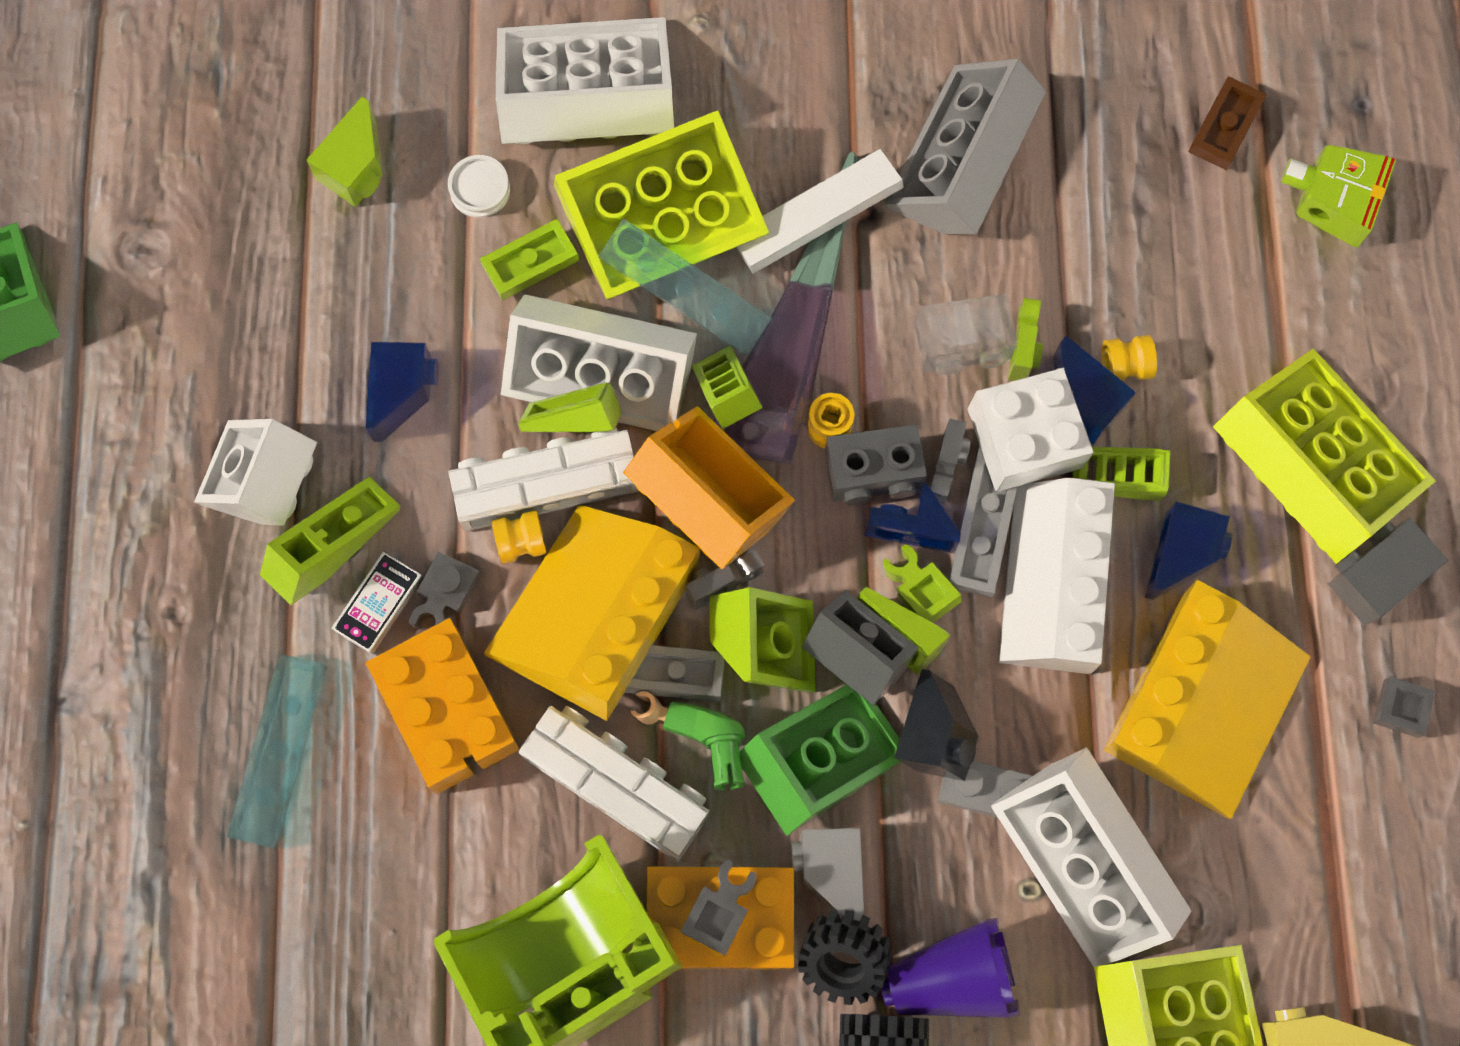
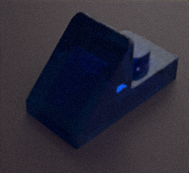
M923 482L918 496L915 515L907 514V509L893 504H883L880 508L871 507L865 536L954 554L960 542L961 533L931 489Z

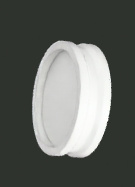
M473 155L462 159L453 167L448 177V190L453 204L460 212L470 217L484 218L496 214L505 206L510 196V183L507 172L500 162L489 156Z

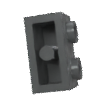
M917 424L827 437L825 455L833 502L845 500L847 505H858L871 501L872 496L890 494V497L894 499L906 498L915 495L918 489L923 488L927 474Z
M1411 518L1396 527L1390 521L1368 538L1373 546L1361 555L1355 549L1334 566L1339 574L1327 584L1364 626L1384 616L1448 561Z
M846 590L819 613L802 645L806 652L873 706L898 683L918 650L915 644Z

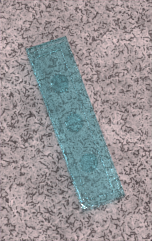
M624 218L598 256L608 265L745 356L750 353L772 319Z
M279 654L227 838L273 849L277 848L326 675L327 666L325 664Z

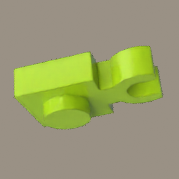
M1023 298L1022 306L1019 307L1017 329L1013 341L1008 380L1010 381L1027 378L1031 369H1039L1043 353V343L1036 342L1041 300Z
M905 544L901 547L902 555L908 561L904 567L894 566L888 558L883 560L886 576L894 582L903 583L896 588L897 597L910 611L934 623L962 602L961 594L933 562L921 570L918 566L917 554L909 545Z

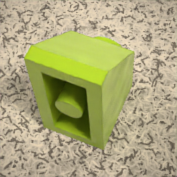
M363 96L307 158L315 179L354 207L363 198L370 197L376 191L380 178L383 176L377 121L369 100Z

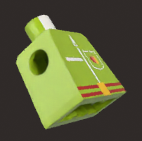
M1327 145L1323 148L1313 166L1290 158L1280 183L1303 191L1296 210L1299 217L1347 244L1358 248L1373 229L1397 159Z

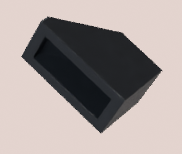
M922 669L894 758L920 773L965 781L969 767L976 755V744L979 736L955 687L932 671Z

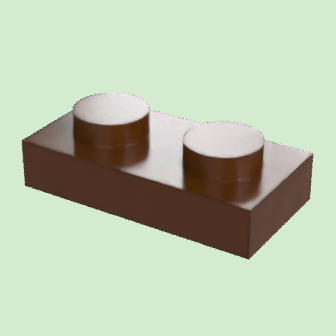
M1228 76L1188 152L1227 171L1267 94Z

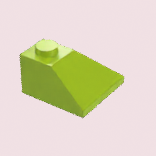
M752 587L709 596L710 643L744 682L807 693L816 692L815 658L802 648L814 624L813 601Z

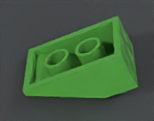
M17 222L0 228L1 362L9 356L32 347H40L50 340L61 336L49 298Z
M846 684L758 733L740 750L741 766L785 835L788 836L901 763V761L894 758L900 738L877 704L873 706Z

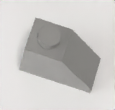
M860 828L802 830L800 842H792V867L794 871H802V883L832 911L838 910L840 918H843L845 911L848 910L854 911L853 919L860 921L862 915H864Z

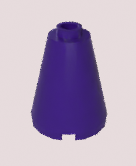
M998 918L986 919L890 964L887 971L888 976L885 977L883 987L881 988L885 1005L887 1007L894 1005L898 1015L1010 1018L1020 1015L1018 999L1014 1000L1011 989L1012 986H1015L1005 939L1003 932H998Z

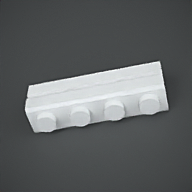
M617 428L612 431L592 432L591 438L576 442L571 437L557 438L548 442L547 448L532 452L526 447L513 448L505 451L502 454V459L485 462V459L480 457L469 458L459 462L458 469L448 471L458 520L464 532L492 526V520L503 517L509 520L519 519L523 513L537 510L539 515L639 492L636 485L623 474L634 458L628 431L618 432Z
M550 706L520 748V756L676 862H679L709 816V810L703 807L707 799L684 783L678 790L663 779L667 772L644 757L639 764L624 753L628 746L605 731L601 737H598L585 727L589 720L569 706H565L562 712Z

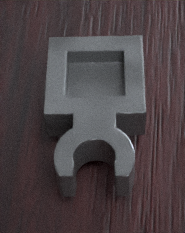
M949 418L927 498L929 501L945 505L956 465L965 466L971 445V439L964 438L967 422Z
M756 550L744 555L733 564L727 565L724 569L716 568L714 564L708 565L691 576L692 582L686 585L687 596L697 611L709 604V596L734 591L736 586L763 574L764 570L762 568L765 565Z
M438 551L417 590L419 596L427 599L425 604L415 608L411 613L409 619L411 627L417 630L425 617H434L436 619L435 625L446 620L445 615L448 609L461 614L481 575L480 571Z
M729 859L719 869L718 880L720 888L716 893L703 887L681 930L682 934L724 956L727 954L748 912V909L738 905L736 902L740 896L748 894L753 889L756 881V873L751 871L744 884L737 886L730 883L728 873L732 868L733 861Z

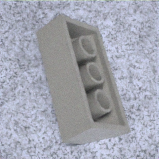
M1019 59L954 65L899 174L903 180L904 188L888 196L884 204L889 210L942 234H977L1046 93V90Z

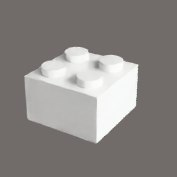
M1064 368L976 391L968 407V412L995 492L1081 469L1094 453Z

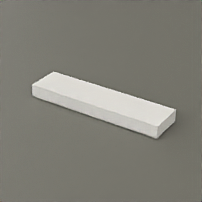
M879 149L763 215L769 234L738 246L736 249L752 274L904 188L903 180L882 150Z

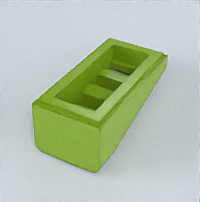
M731 345L692 365L710 408L722 429L763 408Z
M605 382L531 402L527 406L518 425L521 432H605L615 430L622 411L611 383Z
M1092 447L1094 453L1088 460L1097 461L1095 481L1115 483L1114 497L1161 502L1168 493L1170 450ZM1088 460L1081 469L1072 471V478L1087 480ZM1107 462L1115 463L1114 481H1106ZM1126 464L1134 465L1133 482H1125ZM1146 466L1153 467L1152 482H1145Z
M865 587L857 598L918 647L908 665L915 674L919 675L922 669H925L940 655L951 636L936 624L868 587Z

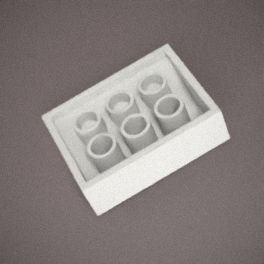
M666 18L497 28L495 100L502 144L516 143L525 145L537 141L552 140L569 142L575 139L597 137L613 139L618 136L642 134L654 136L674 128Z

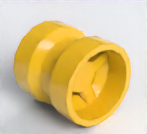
M1150 335L1135 336L1129 342H1123L1118 338L1103 341L1101 361L1103 374L1108 384L1122 383L1127 377H1136L1138 380L1155 378L1157 372V353L1153 338Z
M831 392L822 394L812 403L807 430L810 439L817 446L825 448L827 437L851 434L855 413L853 405L846 397Z
M537 510L525 512L519 519L509 520L506 517L492 520L493 533L502 565L516 562L519 556L529 554L532 557L547 554Z

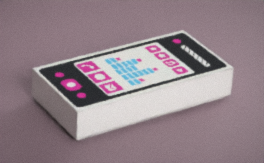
M382 552L331 629L373 655L424 578L418 572Z

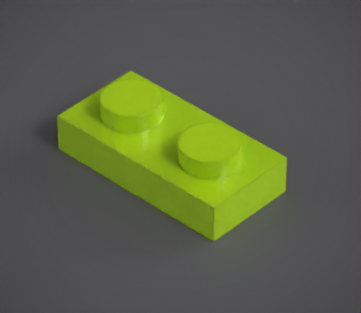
M555 219L479 259L484 271L503 301L578 262L579 256L558 219Z

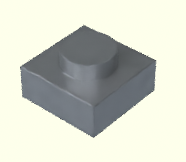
M1391 676L1384 679L1373 724L1416 738L1425 736L1436 691Z

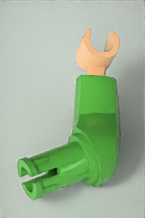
M647 691L636 693V696L641 700L651 702V707L646 713L639 714L636 711L630 710L631 714L640 722L651 725L658 720L664 721V730L698 741L711 750L715 780L714 789L725 791L726 784H730V790H734L745 785L739 746L746 739V734L741 723L724 713L689 703L672 701L669 708L662 706L660 701Z

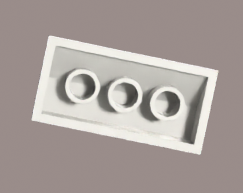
M524 294L510 314L501 395L534 402L607 382L611 383L621 407L622 414L618 422L658 431L669 423L673 424L679 418L690 376L697 333Z
M1063 478L1017 486L1011 519L999 663L1091 674L1101 665L1115 483Z
M1087 747L1050 764L991 805L993 811L1093 967L1113 963L1174 939L1192 912Z

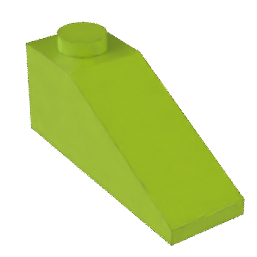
M369 476L269 542L259 575L290 605H293L326 582L399 512L401 506Z

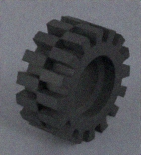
M838 910L829 912L827 918L821 914L816 918L815 923L812 922L799 952L798 970L799 973L805 972L802 980L806 985L815 983L813 992L818 996L826 991L830 993L828 1001L836 1003L839 996L843 997L844 1005H853L856 997L859 1003L862 1004L868 1002L869 995L875 998L879 994L880 988L883 987L892 958V949H889L891 941L888 936L881 937L883 928L878 923L872 928L868 926L869 917L862 915L860 921L853 919L854 911L846 910L844 917L840 918ZM839 951L847 953L856 958L860 963L843 962L834 957L830 952Z
M840 1014L839 1046H929V1019Z

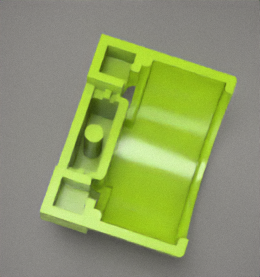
M596 835L585 842L584 845L587 850L582 860L561 880L530 901L485 923L459 930L448 929L434 939L433 943L486 1046H578L652 999L654 996L649 988L683 967L659 923L650 919L613 851L602 835Z

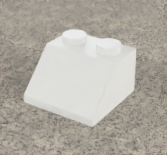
M274 419L228 420L194 502L201 506L261 525L284 526L286 520L296 508V494L302 479L309 473L313 465L312 454L317 442Z

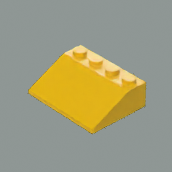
M578 505L484 654L486 657L607 721L687 589L686 585L691 582V576L697 572L700 548L659 526Z
M1196 580L1183 593L1103 751L1223 817L1232 819L1311 656L1239 601Z

